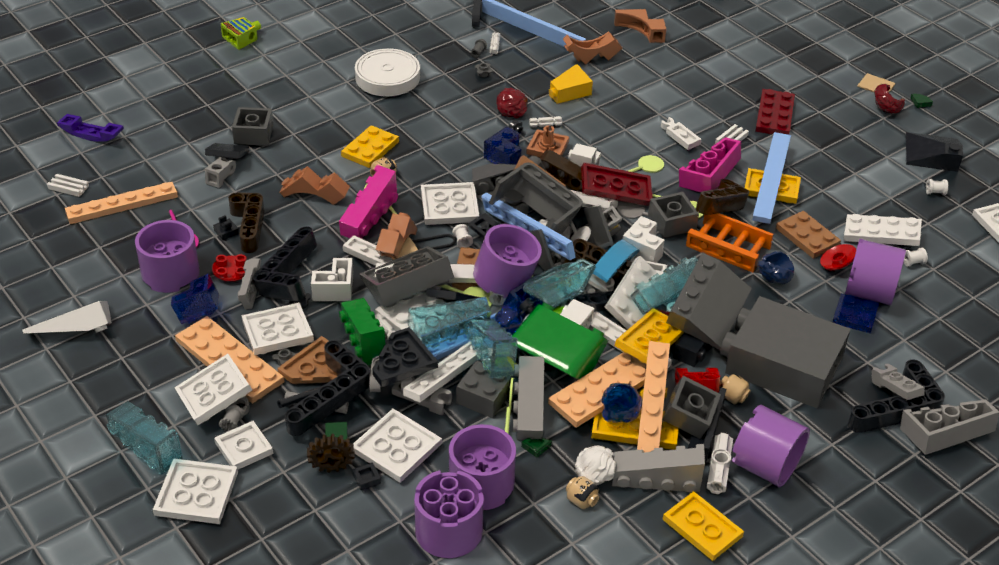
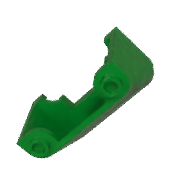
M545 302L542 305L538 304L512 335L509 343L535 357H544V362L578 380L592 372L609 341L603 337L605 333L596 328L591 331L554 312V307Z

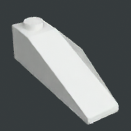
M98 301L25 328L23 333L95 330L97 333L108 329V324L112 323L108 302Z

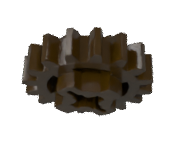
M324 434L323 439L316 437L315 443L310 442L309 448H307L308 463H312V468L319 467L320 472L324 469H327L328 473L331 470L339 472V468L347 469V464L352 465V459H355L354 444L350 443L349 438L343 440V435H340L338 438L334 434H331L330 437Z

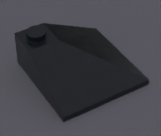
M906 132V165L959 171L963 158V145L958 139Z

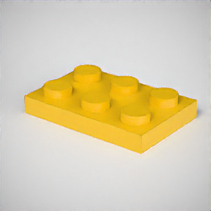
M371 125L341 150V157L370 168L373 162L382 158L399 142V136Z
M748 168L745 188L749 190L748 196L758 197L764 174L763 170ZM782 174L776 200L796 204L801 177Z
M694 491L663 514V521L712 561L740 540L744 534L741 528Z

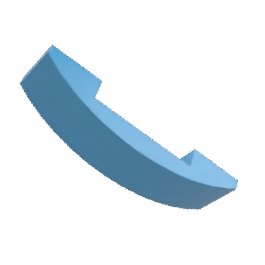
M622 239L603 255L593 267L591 273L607 283L616 274L617 270L628 259L631 260L638 254L640 250Z

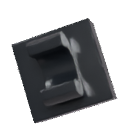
M226 215L219 217V223L213 225L214 231L222 240L239 234L238 227L230 218L227 219Z

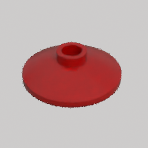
M850 244L832 247L822 255L820 263L827 270L844 268L854 261L856 248Z

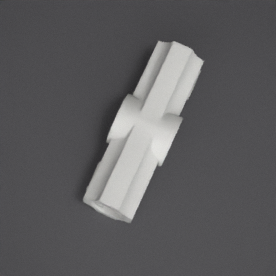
M720 433L714 437L707 489L713 494L726 492L733 438L726 433Z

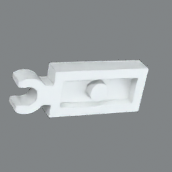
M670 117L667 122L661 121V128L666 130V134L687 150L701 145V138L680 122L675 124L674 120Z

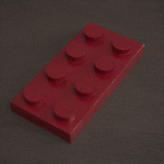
M762 89L755 132L774 134L776 132L789 135L795 94Z
M588 163L582 164V194L649 206L650 199H652L651 176Z

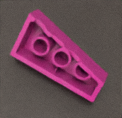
M725 137L713 145L710 151H704L700 154L699 159H693L687 167H681L679 169V187L698 192L716 189L719 186L720 180L725 179L741 159V141Z
M376 165L374 176L368 177L366 180L367 186L363 191L360 190L357 193L355 204L351 203L339 220L340 235L348 238L356 236L362 239L368 234L373 225L377 224L381 216L387 213L389 207L398 199L396 171Z

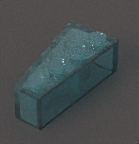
M696 256L690 259L685 257L677 263L678 266L673 267L671 265L663 271L662 275L657 273L649 278V282L646 284L643 281L634 287L635 291L630 297L643 315L653 308H658L664 302L667 303L676 296H679L698 261Z
M486 297L409 308L408 327L413 330L427 348H435L440 346L441 342L447 340L451 342L460 335H469L488 328L490 325L491 309Z
M494 319L470 320V326L466 330L467 339L471 341L473 350L477 352V357L481 360L483 369L487 371L490 378L514 376L518 339L512 337L511 333H506V329L501 328V325Z
M126 401L106 414L108 420L107 428L110 433L116 434L125 446H130L137 457H142L146 460L152 470L156 469L162 475L169 470L173 459L183 460L178 432L174 429L168 431L166 424L163 422L157 424L153 416L150 414L145 416L143 410Z

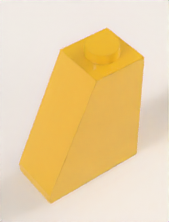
M578 64L574 65L550 82L549 96L559 104L592 95L593 81Z

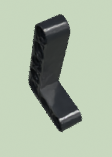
M306 226L298 229L253 275L259 295L289 301H298L305 297L306 293L300 277L291 273L317 247L311 227Z
M331 340L324 346L325 362L339 376L286 411L285 421L288 434L292 436L303 434L370 387L369 366L341 342Z
M915 359L908 360L902 375L923 386L924 395L909 400L898 395L856 405L852 408L848 427L854 432L862 433L900 424L903 410L911 409L912 412L920 411V408L929 407L930 410L939 409L943 405L945 394L920 361Z

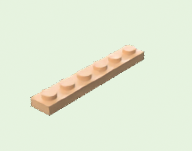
M168 182L65 208L69 223L74 224L177 198L178 195L173 182Z
M649 341L637 450L642 449L644 452H651L654 448H659L670 343Z

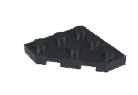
M408 327L390 334L389 341L382 349L377 364H374L372 368V375L380 386L384 387L438 368V360L413 330Z

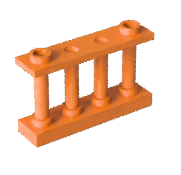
M717 213L704 215V226L700 231L691 228L688 231L686 247L754 273L759 258L757 253L761 247L768 250L771 249L774 234ZM711 228L721 231L716 238L707 235ZM728 234L737 237L733 244L723 241ZM744 241L754 244L750 251L740 247Z

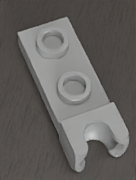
M258 258L246 260L243 268L245 275L242 278V285L238 291V300L242 303L244 309H252L256 298L257 288L253 275L260 269L261 259Z
M885 364V370L876 367L872 369V382L878 387H886L906 400L924 395V387L897 372L896 367Z
M395 383L392 387L393 395L429 408V411L439 415L444 414V404L450 405L452 402L451 391L442 387L421 402L404 396L403 392H401V383Z

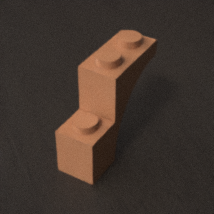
M646 9L615 10V26L635 29L648 38L649 43L665 42L666 26L664 19H648Z
M609 31L596 39L588 41L576 40L568 35L563 38L566 43L564 47L569 53L573 52V56L577 61L581 60L585 65L597 54L601 58L604 56L609 61L622 49L618 40Z
M306 166L302 170L298 169L293 174V177H287L281 185L283 187L279 193L283 197L294 193H310L322 197L334 205L346 196L350 186L335 172L321 179L313 170Z
M392 214L388 230L382 229L375 249L379 255L397 259L407 237L410 234L416 235L418 228L408 214Z

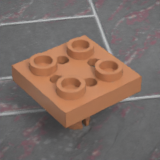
M549 125L545 126L543 131L537 129L526 149V154L541 157L544 151L551 150L562 156L569 143V136L554 133L553 126H551V131H549Z

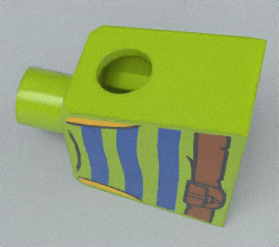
M245 17L221 23L222 37L238 50L256 41L257 31L261 29L259 21L251 23Z

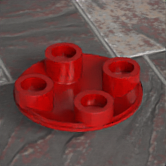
M243 254L236 256L218 255L212 266L213 274L224 281L241 280L245 275L243 268L247 260L246 256Z

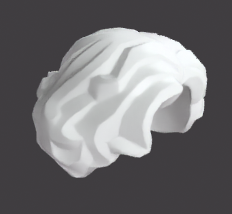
M603 446L585 448L584 451L579 453L575 464V471L578 477L585 476L596 485L612 480L616 467V461L613 460L614 453L609 448Z

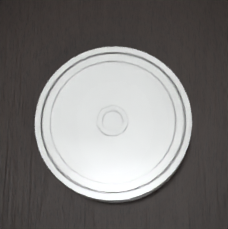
M373 50L362 55L355 64V80L357 85L367 93L377 96H397L411 91L418 85L420 81V64L416 57L402 50Z

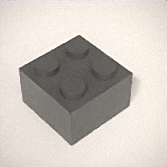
M238 107L232 125L234 144L268 146L274 126L272 109Z
M684 192L650 199L648 216L657 223L658 231L665 238L687 233L691 228L697 230L699 213Z
M476 360L456 386V404L494 418L510 396V385L513 375Z
M682 376L672 392L662 420L700 439L710 427L721 394Z

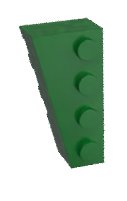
M364 298L342 302V311H339L341 323L344 322L346 334H350V344L355 346V355L364 363L370 365L372 360L379 356L384 346H386L383 326L380 327L379 320L375 319L374 312H371L370 306Z

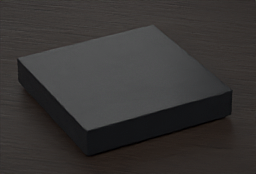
M214 143L205 148L206 156L236 159L249 152V146Z
M427 288L426 292L428 297L451 302L479 305L482 297L452 291Z

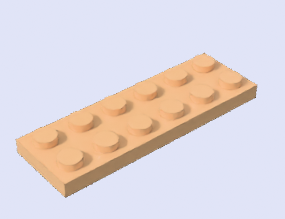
M208 316L175 335L176 342L207 367L226 354H229L252 388V391L246 394L248 401L252 404L284 383V376L260 357L254 355L250 349Z
M623 352L549 397L548 404L577 428L642 387L645 382L646 363H642L632 355Z

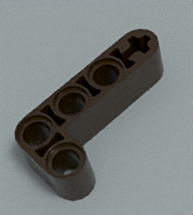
M544 151L540 159L546 171L569 188L582 192L581 167L554 151Z
M721 179L718 189L702 191L700 193L695 209L704 215L744 209L749 190L731 180Z
M232 193L228 197L230 214L235 217H243L239 233L241 250L245 253H253L258 249L264 218L263 196L259 193Z
M576 239L573 242L576 258L572 260L565 258L561 266V272L563 275H566L577 263L592 270L607 250L584 239ZM627 260L612 277L613 280L620 283L633 262Z

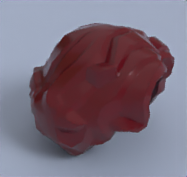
M878 85L874 90L876 106L880 110L891 114L900 112L904 108L905 99L897 100L893 98L889 93L890 85Z
M512 87L505 88L497 96V109L502 116L520 118L527 111L528 99L520 90Z

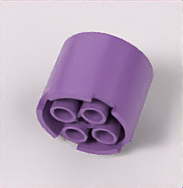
M161 220L145 226L138 232L135 238V245L142 281L151 286L152 290L164 293L180 291V287L189 283L193 284L197 280L200 269L193 230L187 224L176 220Z
M500 224L493 226L486 233L474 265L473 277L476 283L487 293L492 291L503 295V298H515L522 295L526 291L541 257L542 249L539 241L532 233L516 225Z
M859 239L845 294L891 306L906 250Z
M759 405L753 410L755 416L750 418L747 423L745 422L741 428L732 452L736 453V456L731 461L770 483L781 487L788 481L796 469L808 443L810 429L763 405Z
M473 425L460 430L452 438L449 445V472L457 473L458 470L463 471L479 482L484 498L483 510L493 509L504 504L505 499L514 490L516 446L512 437L504 430L492 425Z
M439 470L424 477L417 485L414 498L415 535L419 545L428 553L441 558H456L474 550L481 541L483 534L484 498L482 487L474 477L459 470L457 473H441Z

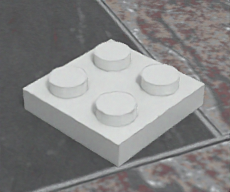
M254 421L214 438L215 444L229 465L237 466L238 470L273 454L272 446Z

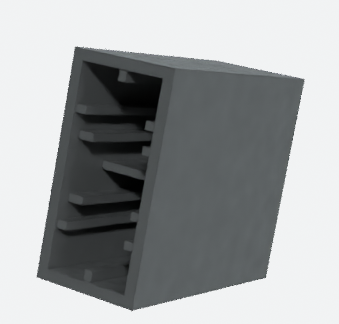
M759 296L751 310L744 307L741 309L735 323V330H738V333L728 332L723 340L720 354L728 357L725 374H737L749 383L818 408L843 359L851 329Z

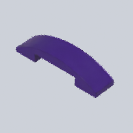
M66 114L57 122L60 128L76 137L98 142L111 140L124 129L122 125L108 123L105 127L83 123L80 116Z

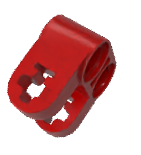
M687 368L675 369L676 385L682 376H685L719 393L720 374L717 368H706L705 372H688Z

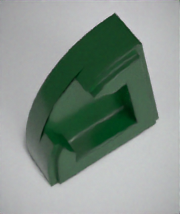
M911 94L910 99L917 108L932 106L933 101L929 97L921 94Z
M527 438L521 442V447L538 458L551 447L552 441L546 438Z

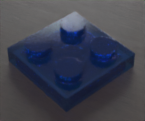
M841 293L833 323L871 334L879 303Z

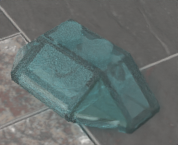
M579 259L577 262H568L555 266L526 280L523 291L552 307L559 306L561 303L574 298L584 291L596 268V264L585 259Z

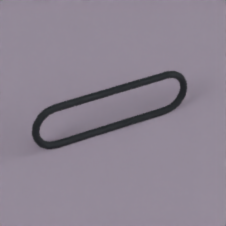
M442 234L412 241L415 243L441 237L453 238L454 241L450 244L431 247L433 249L453 246L456 243V238L451 234Z

